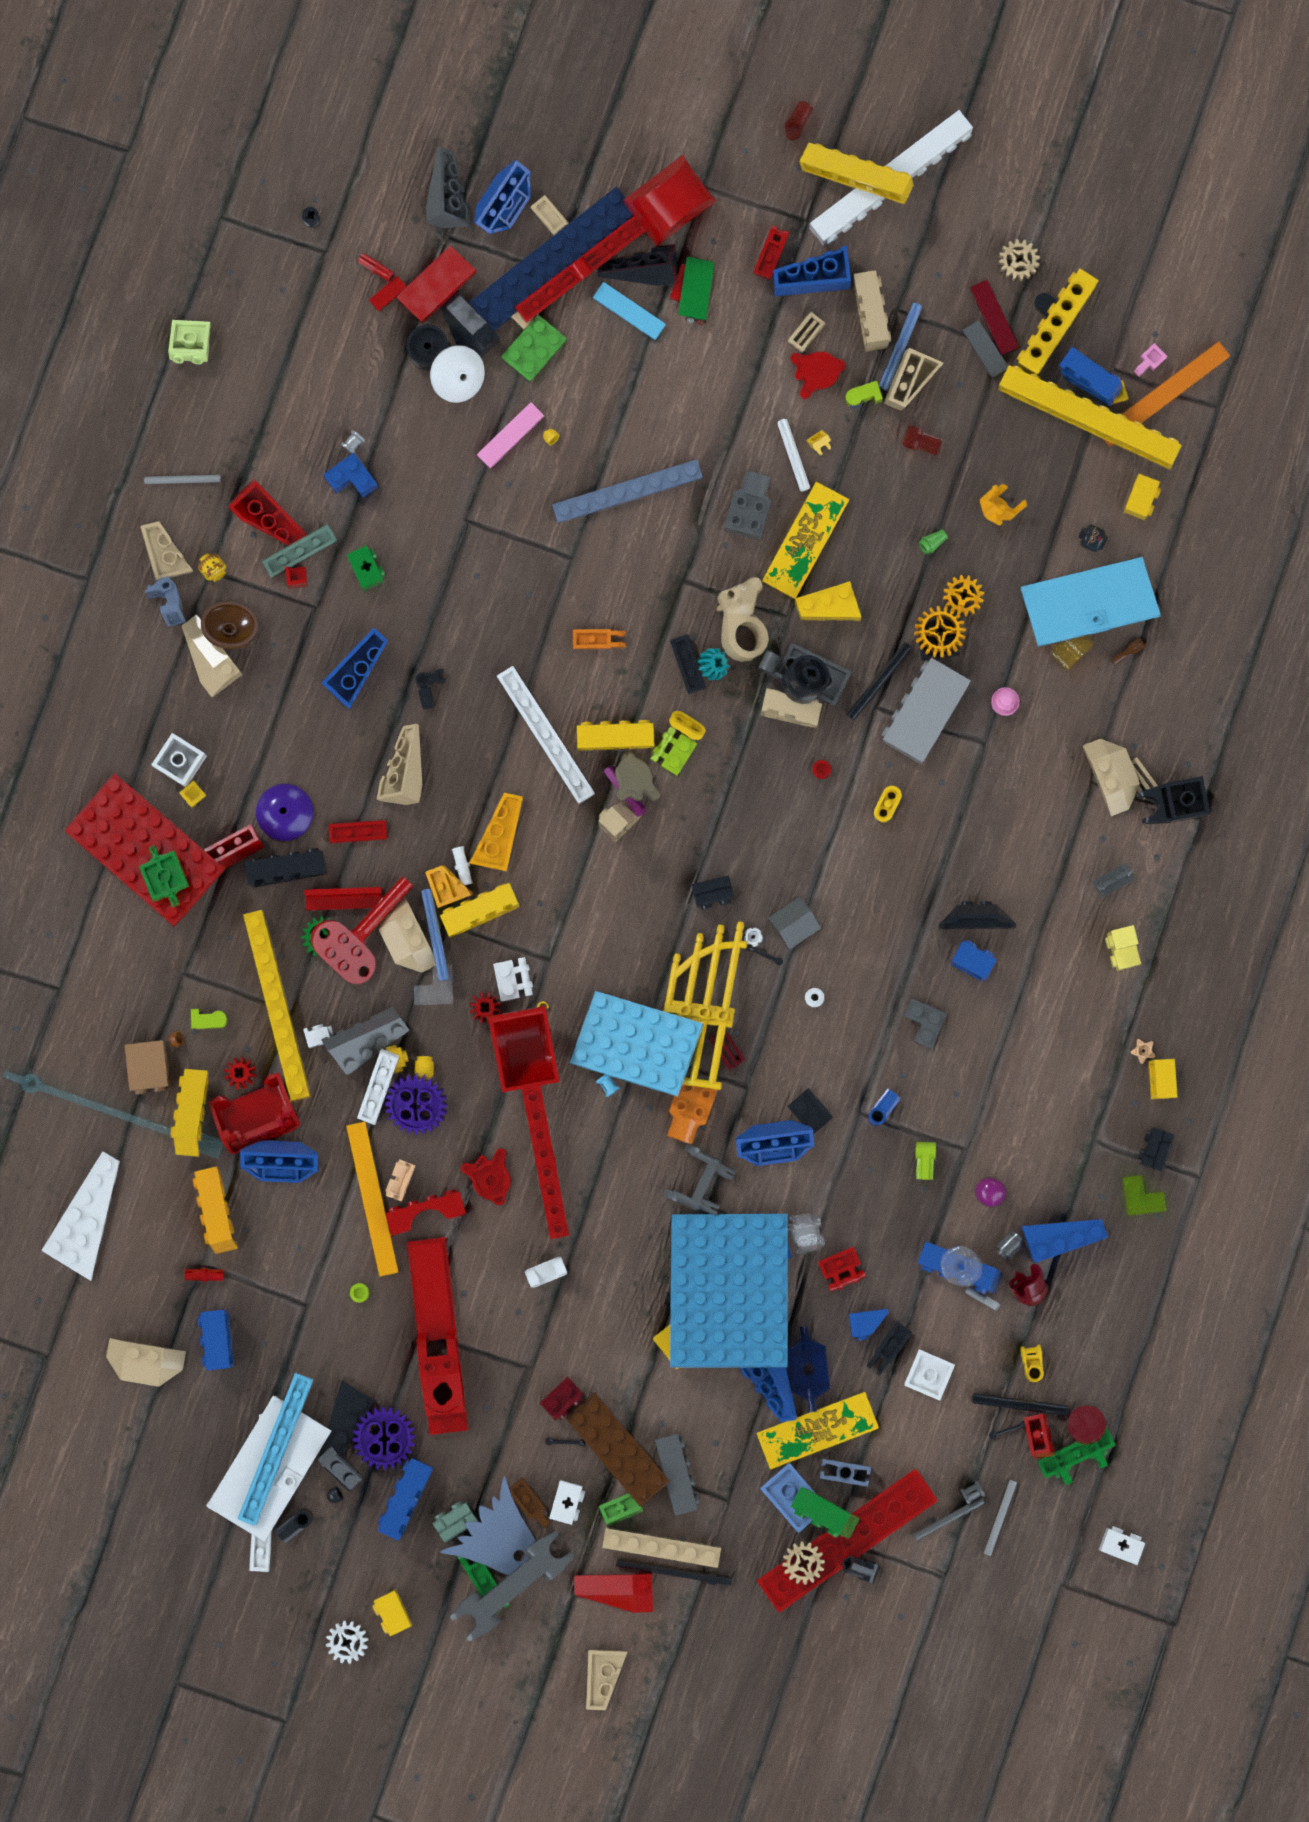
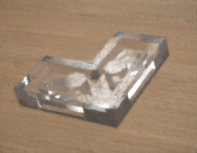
M452 965L447 966L449 980L439 981L437 968L433 966V985L414 986V1005L453 1004Z

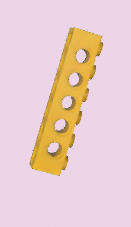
M1080 268L1077 273L1073 271L1068 279L1070 284L1067 288L1063 287L1057 296L1060 298L1057 304L1052 303L1047 311L1050 315L1046 320H1041L1037 327L1039 329L1036 336L1032 334L1027 342L1029 347L1026 351L1022 350L1017 357L1019 361L1018 367L1028 374L1039 375L1097 286L1098 279ZM1079 288L1081 290V294L1075 295L1072 292V289ZM1068 303L1071 306V310L1066 311L1061 305ZM1058 319L1061 325L1054 326L1051 320ZM1047 334L1050 336L1051 341L1045 342L1041 336ZM1038 350L1041 356L1033 357L1031 351Z

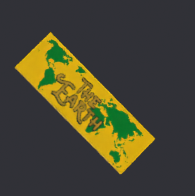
M815 482L762 582L793 599L797 598L849 499Z
M862 1392L799 1416L796 1420L783 1422L757 1432V1436L771 1470L879 1429L866 1392Z

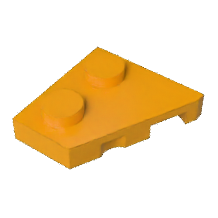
M445 865L425 872L438 908L473 895Z

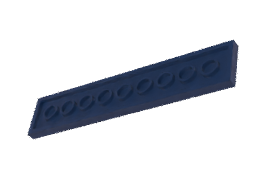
M616 186L469 302L470 306L496 331L517 312L514 307L633 217L622 201L626 197Z

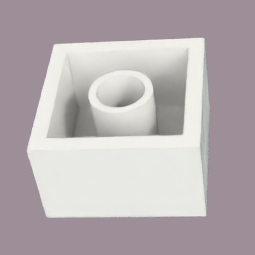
M172 733L155 758L152 766L186 787L207 756Z

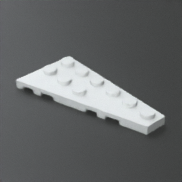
M103 1151L42 1249L43 1252L90 1281L93 1278L97 1254L120 1161Z

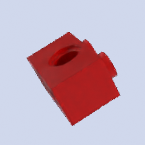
M1038 1414L1025 1417L1024 1421L1031 1456L1039 1459L1055 1455L1047 1416Z

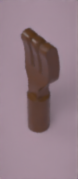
M1138 637L1128 645L1127 650L1122 651L1110 661L1115 666L1127 658L1129 654L1134 655L1146 645Z

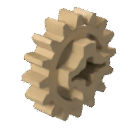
M1016 239L1015 244L1009 241L1008 247L1003 246L1002 250L1004 253L999 254V257L1002 259L999 260L998 264L1003 265L1001 272L1007 271L1005 277L1012 275L1013 281L1016 277H1019V280L1022 281L1023 276L1030 279V273H1036L1035 268L1039 267V263L1035 261H1038L1040 256L1035 255L1038 251L1037 249H1031L1032 243L1026 245V240L1019 243V240ZM1028 255L1031 256L1032 263L1028 260ZM1007 257L1011 261L1010 266L1007 264ZM1019 258H1022V259H1023V260L1020 261L1019 263L1016 262V259H1019Z
M801 1541L798 1547L794 1543L793 1550L787 1548L789 1555H783L787 1562L782 1563V1565L788 1567L784 1572L785 1574L791 1573L789 1579L792 1580L795 1577L797 1584L800 1580H803L804 1585H806L808 1579L813 1583L814 1576L820 1577L818 1571H824L820 1564L825 1563V1560L819 1558L823 1554L822 1552H816L817 1546L812 1549L811 1542L804 1546L803 1541ZM801 1550H808L813 1554L808 1556L803 1554ZM795 1553L796 1561L790 1565L791 1558ZM799 1555H801V1557L804 1560H809V1562H807L808 1571H806V1569L803 1566L798 1565L801 1563ZM817 1561L816 1568L812 1572L810 1569L811 1565ZM798 1570L803 1571L806 1576L797 1575L795 1572Z

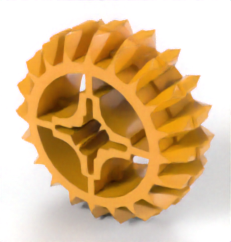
M940 606L936 607V612H934L932 607L929 608L930 615L924 611L922 613L924 618L918 617V622L921 624H915V628L920 630L914 632L915 636H920L916 639V643L923 642L920 649L922 650L927 647L926 654H929L930 650L934 651L933 657H936L937 652H940V657L943 658L945 651L948 656H951L950 649L957 652L958 649L955 645L961 647L963 643L960 640H965L966 637L960 634L966 632V628H960L964 621H957L960 618V614H957L955 617L952 616L955 610L952 609L949 614L947 613L948 607L946 606L943 612L940 611ZM936 618V626L929 628V630H924L925 625L931 619ZM942 618L949 620L955 628L945 626ZM939 624L940 628L945 631L942 634L941 640L938 633H935L938 630ZM951 634H956L955 639L950 644L944 646V638ZM926 636L934 637L937 640L938 646L931 644Z

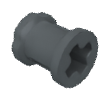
M975 1481L974 1485L965 1490L963 1488L960 1489L968 1505L979 1497H985L978 1481Z

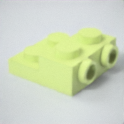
M172 320L168 350L170 360L179 364L184 361H192L194 364L208 362L210 322Z

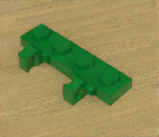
M1106 1428L1104 1436L1099 1441L1086 1445L1076 1442L1055 1452L1053 1456L1038 1460L1037 1463L1045 1479L1055 1475L1056 1478L1061 1477L1066 1486L1073 1483L1068 1472L1072 1470L1071 1466L1088 1458L1091 1460L1096 1459L1100 1469L1108 1466L1104 1456L1108 1455L1106 1450L1115 1446V1443L1108 1428Z

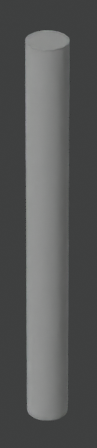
M221 475L144 477L145 484L221 482Z
M1010 1480L984 1551L986 1555H992L1017 1484L1015 1481Z

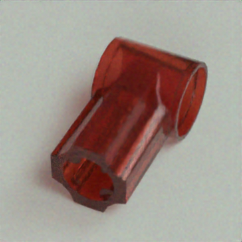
M804 101L798 102L790 119L785 124V136L787 139L795 141L800 138L801 132L813 111V107ZM796 127L798 130L791 132L789 128Z
M908 426L902 445L912 450L919 449L937 456L942 439L926 434L917 427Z

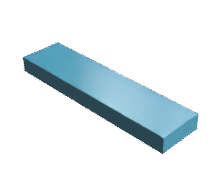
M604 282L593 296L595 301L653 340L657 339L666 326L664 322Z

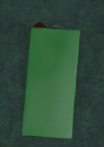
M692 257L686 258L678 315L686 317L685 319L688 323H693L694 321L698 325L706 323L715 262Z

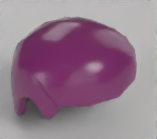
M992 1177L981 1179L975 1188L978 1202L988 1207L999 1206L1005 1200L1007 1193L1004 1184Z

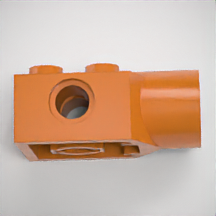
M682 1085L678 1097L674 1096L669 1110L673 1119L667 1136L692 1145L698 1127L706 1125L718 1089Z

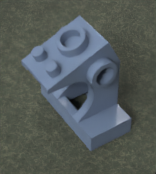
M169 576L158 579L153 586H147L148 589L145 590L148 599L156 597L167 599L166 605L160 606L161 614L167 627L186 623L179 591Z

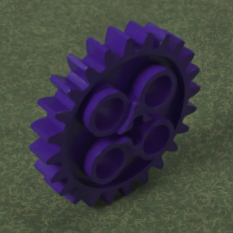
M410 1073L406 1079L401 1076L400 1082L395 1080L393 1083L394 1087L390 1086L389 1088L391 1093L386 1095V1098L389 1100L385 1102V1105L390 1106L387 1108L386 1113H392L389 1120L395 1119L394 1126L400 1124L401 1131L407 1128V1134L411 1130H414L415 1135L418 1134L419 1130L425 1134L426 1128L432 1132L433 1125L438 1127L439 1121L442 1122L444 1120L443 1115L447 1113V1110L444 1109L448 1106V1103L444 1102L447 1095H441L444 1088L438 1089L439 1082L433 1084V1077L426 1080V1074L422 1078H419L418 1073L415 1074L414 1078H412ZM415 1088L418 1089V1095H417V1105H419V1107H418V1109H417L418 1120L415 1119V1112H416V1103H414V1101H415V1099H416ZM402 1092H409L411 1097H405ZM422 1092L429 1093L430 1098L423 1097ZM403 1110H409L411 1116L405 1115ZM422 1111H428L431 1116H424Z
M382 1406L381 1411L378 1412L374 1407L373 1414L366 1411L367 1418L360 1416L363 1421L362 1424L356 1422L359 1430H353L357 1437L352 1438V1440L358 1442V1444L353 1447L354 1449H360L357 1452V1456L364 1455L362 1462L369 1460V1467L375 1463L376 1469L383 1465L384 1470H386L387 1464L394 1468V1462L402 1465L400 1459L407 1460L406 1452L412 1453L409 1446H415V1443L410 1441V1439H414L416 1436L410 1434V1432L415 1429L414 1427H408L411 1423L410 1420L404 1421L406 1414L399 1416V1409L392 1413V1407L385 1411L384 1406ZM382 1421H385V1434L389 1437L385 1440L386 1455H383V1442L379 1439V1437H382ZM391 1423L398 1424V1430L396 1432L392 1433L388 1431V1427ZM372 1424L379 1425L378 1432L370 1433L369 1427ZM393 1442L399 1444V1449L395 1452L389 1451V1445ZM374 1443L380 1446L379 1451L376 1453L369 1451L370 1446Z

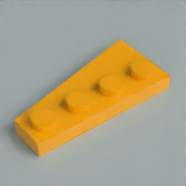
M508 793L503 794L469 864L507 872L523 801L522 796Z

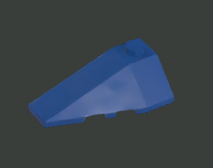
M786 1367L740 1368L746 1379L750 1378L754 1383L756 1392L758 1394L761 1392L765 1397L767 1406L780 1422L797 1419Z

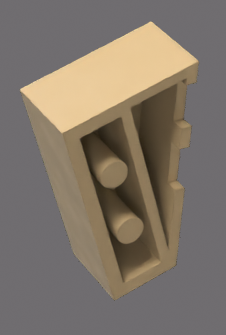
M908 348L903 354L884 404L900 411L903 410L943 365V362Z
M767 688L761 716L817 729L822 704L817 699L810 704H799L788 698L785 693Z

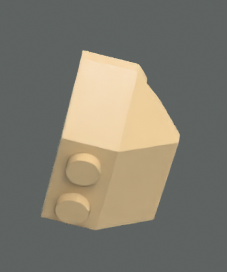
M1103 739L1083 745L1110 816L1129 810L1140 782L1126 748Z
M404 896L382 920L378 930L395 964L422 973L436 966L434 953Z
M110 1338L106 1358L120 1380L159 1387L183 1371L186 1351Z

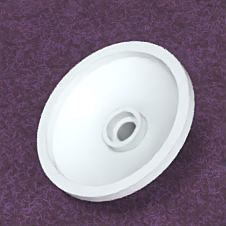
M458 345L446 348L438 354L431 366L430 380L434 391L441 398L449 402H464L472 398L479 391L484 381L485 370L482 359L474 350L466 346ZM464 374V378L461 380L460 376Z

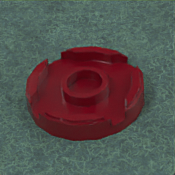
M1089 1405L1080 1406L1069 1415L1067 1421L1071 1437L1078 1443L1085 1445L1099 1441L1104 1436L1107 1428L1103 1413L1096 1407Z

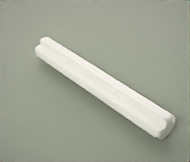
M782 419L778 421V427L800 491H806L810 489V485L788 420Z

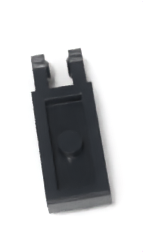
M896 1321L866 1366L871 1368L880 1356L885 1360L876 1372L880 1376L887 1365L891 1364L913 1332Z

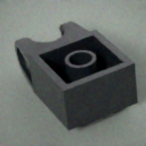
M1203 776L1165 783L1136 794L1137 798L1145 797V799L1153 800L1157 806L1156 813L1142 819V824H1167L1210 815ZM1184 796L1190 798L1191 801L1188 804L1182 801Z

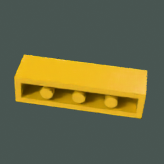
M639 720L635 724H630V721H619V724H611V721H602L600 725H592V722H581V725L577 726L578 751L654 748L653 723H650L649 720Z

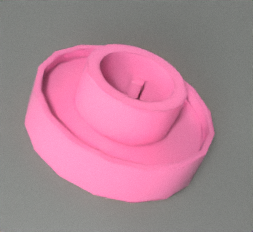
M1004 687L994 693L991 705L997 714L1009 716L1016 712L1020 700L1018 694L1013 689Z

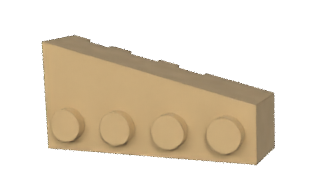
M876 270L853 274V284L865 352L886 349L889 342H891V334L887 329V313L883 309V305H885L884 295L880 294L879 287H882L881 277L877 276Z

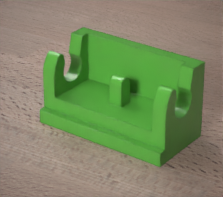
M629 1493L599 1506L608 1527L644 1512L643 1508L636 1503Z

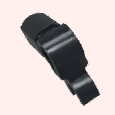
M438 669L432 674L431 672H420L417 674L415 683L420 688L418 692L423 710L435 707L432 691L428 686L433 685L434 682L438 684L446 683V679L438 678V674L444 673V669Z

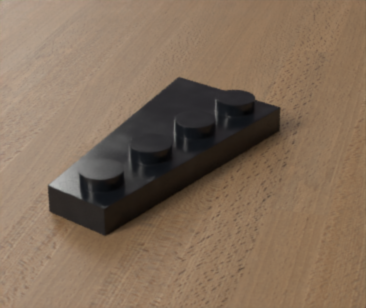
M343 1380L341 1381L328 1424V1429L331 1430V1433L323 1444L318 1458L331 1446L343 1456L352 1438L355 1436L353 1430L359 1429L356 1422L362 1424L363 1421L360 1416L366 1417V1411L370 1410L375 1399Z

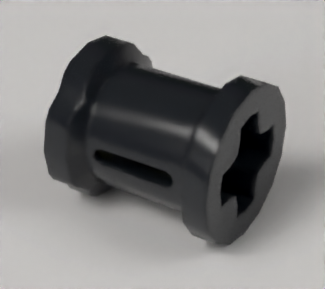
M307 207L303 210L302 218L305 225L309 228L317 227L320 224V216L317 209ZM309 215H311L312 217L314 216V219H313V220H312L311 218L308 219V216H309Z

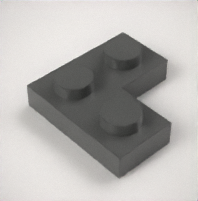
M911 999L904 1017L921 1024L914 1042L932 1049L947 1013Z

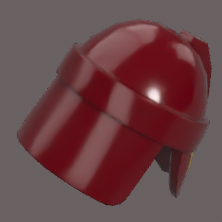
M1031 1264V1276L1026 1277L1022 1272H1015V1276L1008 1282L1009 1289L1014 1294L1016 1300L1026 1306L1040 1304L1048 1291L1041 1267L1037 1264Z

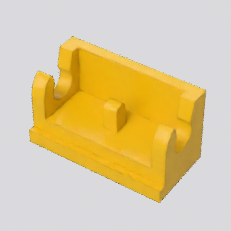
M1175 1059L1148 1061L1151 1099L1177 1098Z

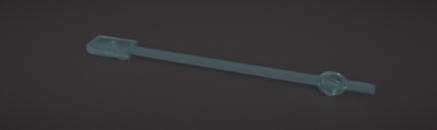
M8 1071L4 1072L3 1078L21 1084L23 1090L27 1093L42 1091L171 1136V1128L43 1084L41 1079L35 1074H28L23 1077ZM31 1080L35 1081L34 1087L29 1086ZM202 1133L201 1141H198L199 1153L219 1159L224 1144L221 1139Z

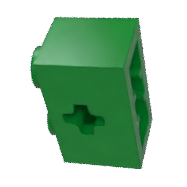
M366 545L346 555L364 592L384 583L382 577L386 575L381 565L377 567L374 561L377 559L373 548L369 550ZM365 564H368V566H370V571L367 572L366 569H364Z

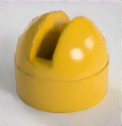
M548 429L543 433V439L549 446L553 445L560 437V434L554 429Z

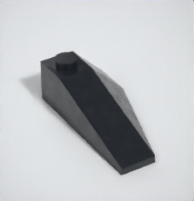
M675 244L651 248V252L642 255L640 252H637L628 259L620 257L607 261L598 268L597 275L602 278L655 286L675 284L678 274Z
M457 291L440 307L457 346H466L474 350L482 358L500 342L497 333Z

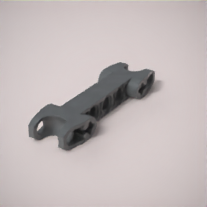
M555 1530L527 1547L524 1552L529 1559L483 1597L477 1590L473 1591L449 1615L451 1620H455L464 1614H470L474 1618L475 1627L466 1636L469 1642L495 1627L500 1622L495 1613L543 1575L547 1582L551 1581L575 1557L572 1552L560 1558H554L550 1554V1544L558 1536Z

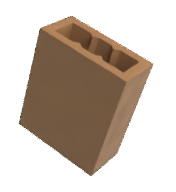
M160 1040L125 1045L129 1091H135V1095L145 1094L146 1090L154 1089V1092L166 1091L165 1088L170 1087L166 1042Z

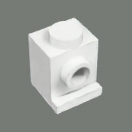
M323 1024L312 1027V1031H309L308 1028L303 1029L310 1049L324 1045L321 1039L334 1036L332 1026L323 1027Z

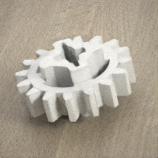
M346 1620L343 1621V1626L339 1623L335 1624L337 1629L331 1628L330 1632L332 1635H327L326 1637L330 1640L326 1647H331L328 1653L335 1654L334 1660L338 1657L341 1658L340 1663L347 1659L348 1663L351 1664L352 1658L358 1661V1654L364 1656L365 1653L362 1649L368 1648L364 1642L369 1639L363 1637L366 1630L360 1631L361 1625L359 1624L355 1627L354 1621H351L350 1625H347ZM345 1629L353 1630V1631H355L356 1633H354V1634L347 1633ZM338 1633L340 1639L339 1642L335 1645L334 1640L336 1634ZM345 1637L347 1640H352V1642L350 1643L351 1647H349L348 1645H343ZM360 1639L359 1649L356 1650L355 1643ZM339 1651H347L350 1655L341 1654Z

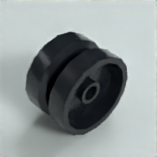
M429 324L418 326L412 330L406 345L409 358L414 366L425 371H431L435 358L449 347L447 336L435 325Z
M802 655L795 659L791 666L785 670L782 675L781 685L787 697L799 704H810L829 685L830 673L828 667L819 658L812 655Z

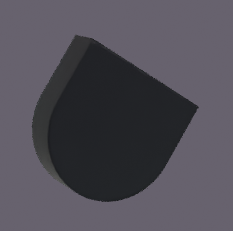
M1041 293L1035 298L1034 306L1037 311L1047 316V311L1052 303L1055 304L1057 299L1047 293Z

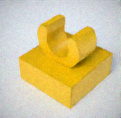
M823 430L806 440L808 445L819 455H822V446L825 445L828 450L831 449L828 443L831 439Z

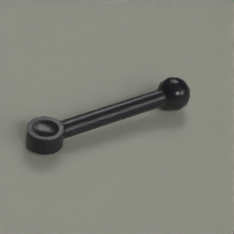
M751 944L747 945L746 949L748 951H754L774 961L778 966L783 964L782 958H775L754 948Z
M1025 1421L998 1432L991 1431L989 1437L995 1439L998 1435L1019 1428L1025 1429Z
M549 1437L545 1440L547 1445L578 1444L582 1447L586 1444L583 1439L579 1441L553 1440Z

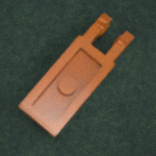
M574 629L573 650L626 648L625 642H611V636L623 637L626 636V631Z

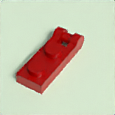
M772 225L753 271V274L770 281L773 276V270L776 269L790 234L789 231L779 230L774 225ZM774 236L781 238L780 242L773 240Z

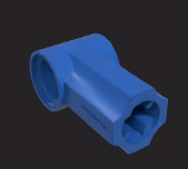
M887 1089L869 1112V1123L873 1126L883 1124L901 1098L893 1091ZM874 1112H879L882 1115L880 1122L873 1120L872 1114Z

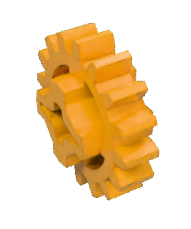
M960 575L959 580L954 577L952 579L953 584L948 582L947 587L949 589H944L943 591L947 594L943 597V600L948 601L945 606H950L951 610L957 611V614L963 613L965 617H967L968 612L973 615L975 613L974 608L977 610L981 608L978 603L984 602V599L980 598L984 595V592L979 591L982 585H976L977 579L970 581L969 575L967 579H964L963 575ZM963 584V587L959 589H953L955 586ZM970 586L975 590L976 595L971 592ZM962 592L966 593L967 597L965 600L961 599ZM951 597L956 600L957 606L953 603ZM974 603L972 606L964 608L966 604Z

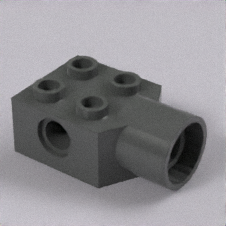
M745 472L741 489L735 490L733 493L724 532L761 541L771 500L767 497L771 481L770 477L756 472Z

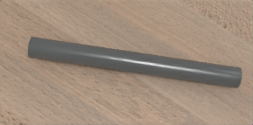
M980 1497L971 1502L970 1505L967 1504L914 1533L913 1536L918 1541L985 1503Z

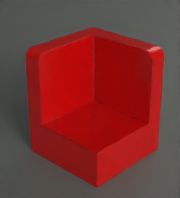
M289 566L285 567L289 589L308 587L306 567L291 569Z

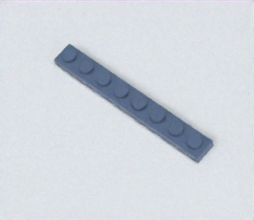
M693 460L552 504L559 524L703 479L698 460Z

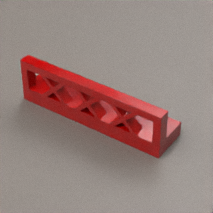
M381 887L304 890L306 911L373 909L383 898V889Z

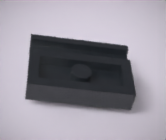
M809 1088L787 1106L802 1124L812 1127L813 1135L833 1118Z

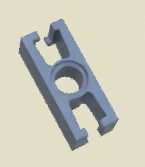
M822 1458L821 1466H825L827 1463L837 1466L836 1475H824V1471H821L820 1479L868 1487L869 1478H865V1481L853 1479L855 1469L866 1470L867 1474L870 1475V1466ZM843 1467H848L851 1471L850 1476L847 1478L840 1476V1470Z

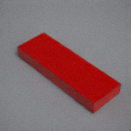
M386 820L329 824L330 844L388 840Z

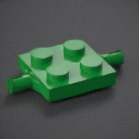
M156 845L148 848L152 859L139 866L152 900L156 902L163 898H169L171 906L176 907V905L180 904L176 894L180 890L189 887V883L176 852L173 850L167 854L159 855Z

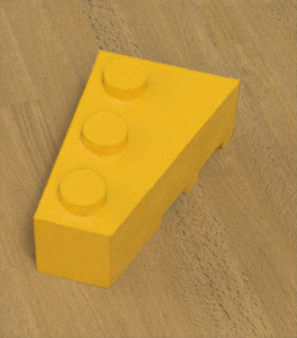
M850 581L795 598V605L800 620L861 621L862 618Z

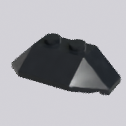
M962 901L961 905H957L938 925V929L1016 928V923L997 904H992V901H980V904L973 905V901Z

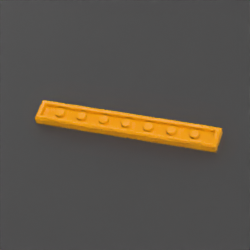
M366 1122L348 1125L346 1127L379 1277L398 1273Z

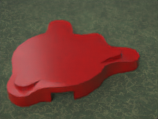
M822 351L814 352L810 355L793 353L790 359L797 367L795 379L805 382L800 391V397L804 400L808 399L817 390H824L833 386L840 373L846 367L842 359H837L831 354Z
M502 1148L497 1149L491 1161H488L486 1156L482 1155L476 1163H464L461 1166V1171L471 1178L476 1193L484 1199L491 1200L495 1205L505 1203L506 1194L511 1184V1177L505 1166L507 1153Z

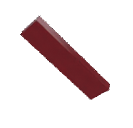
M988 280L971 286L970 291L1001 356L1018 349L1019 346Z

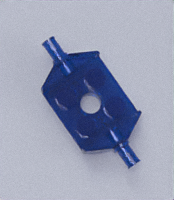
M805 1326V1334L804 1328L800 1327V1341L788 1349L791 1393L806 1398L809 1412H812V1404L813 1412H817L816 1398L830 1389L826 1346L810 1340L808 1326ZM807 1363L814 1367L811 1375H806L803 1372V1366Z

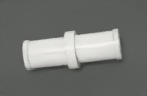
M464 846L452 849L456 863L454 867L455 870H458L460 881L464 885L473 884L469 871L470 864L467 863Z

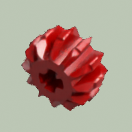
M480 992L481 999H478L476 996L473 997L477 1003L470 1002L469 1005L475 1007V1009L469 1012L470 1014L477 1013L473 1017L475 1021L481 1016L480 1024L484 1023L485 1018H487L489 1024V1015H495V1012H502L500 1009H495V1007L501 1006V1002L494 1003L498 997L495 995L490 999L491 992H487L486 998H484L483 992ZM483 1003H484L485 1005H486L487 1003L490 1004V1005H489V1009H490L489 1012H486V1011H484V1013L481 1012V1010H482L481 1005H482Z
M235 1057L233 1058L234 1065L231 1062L227 1063L231 1069H224V1072L230 1073V1075L225 1076L224 1079H232L228 1084L229 1086H233L236 1082L235 1088L238 1090L241 1083L242 1087L247 1089L246 1082L251 1085L254 1083L250 1080V1077H257L256 1074L251 1073V1071L256 1070V1067L249 1068L252 1061L248 1060L245 1063V1057H241L240 1063ZM243 1068L244 1077L239 1076V1078H237L236 1076L238 1075V1073L236 1071L238 1069L242 1070Z

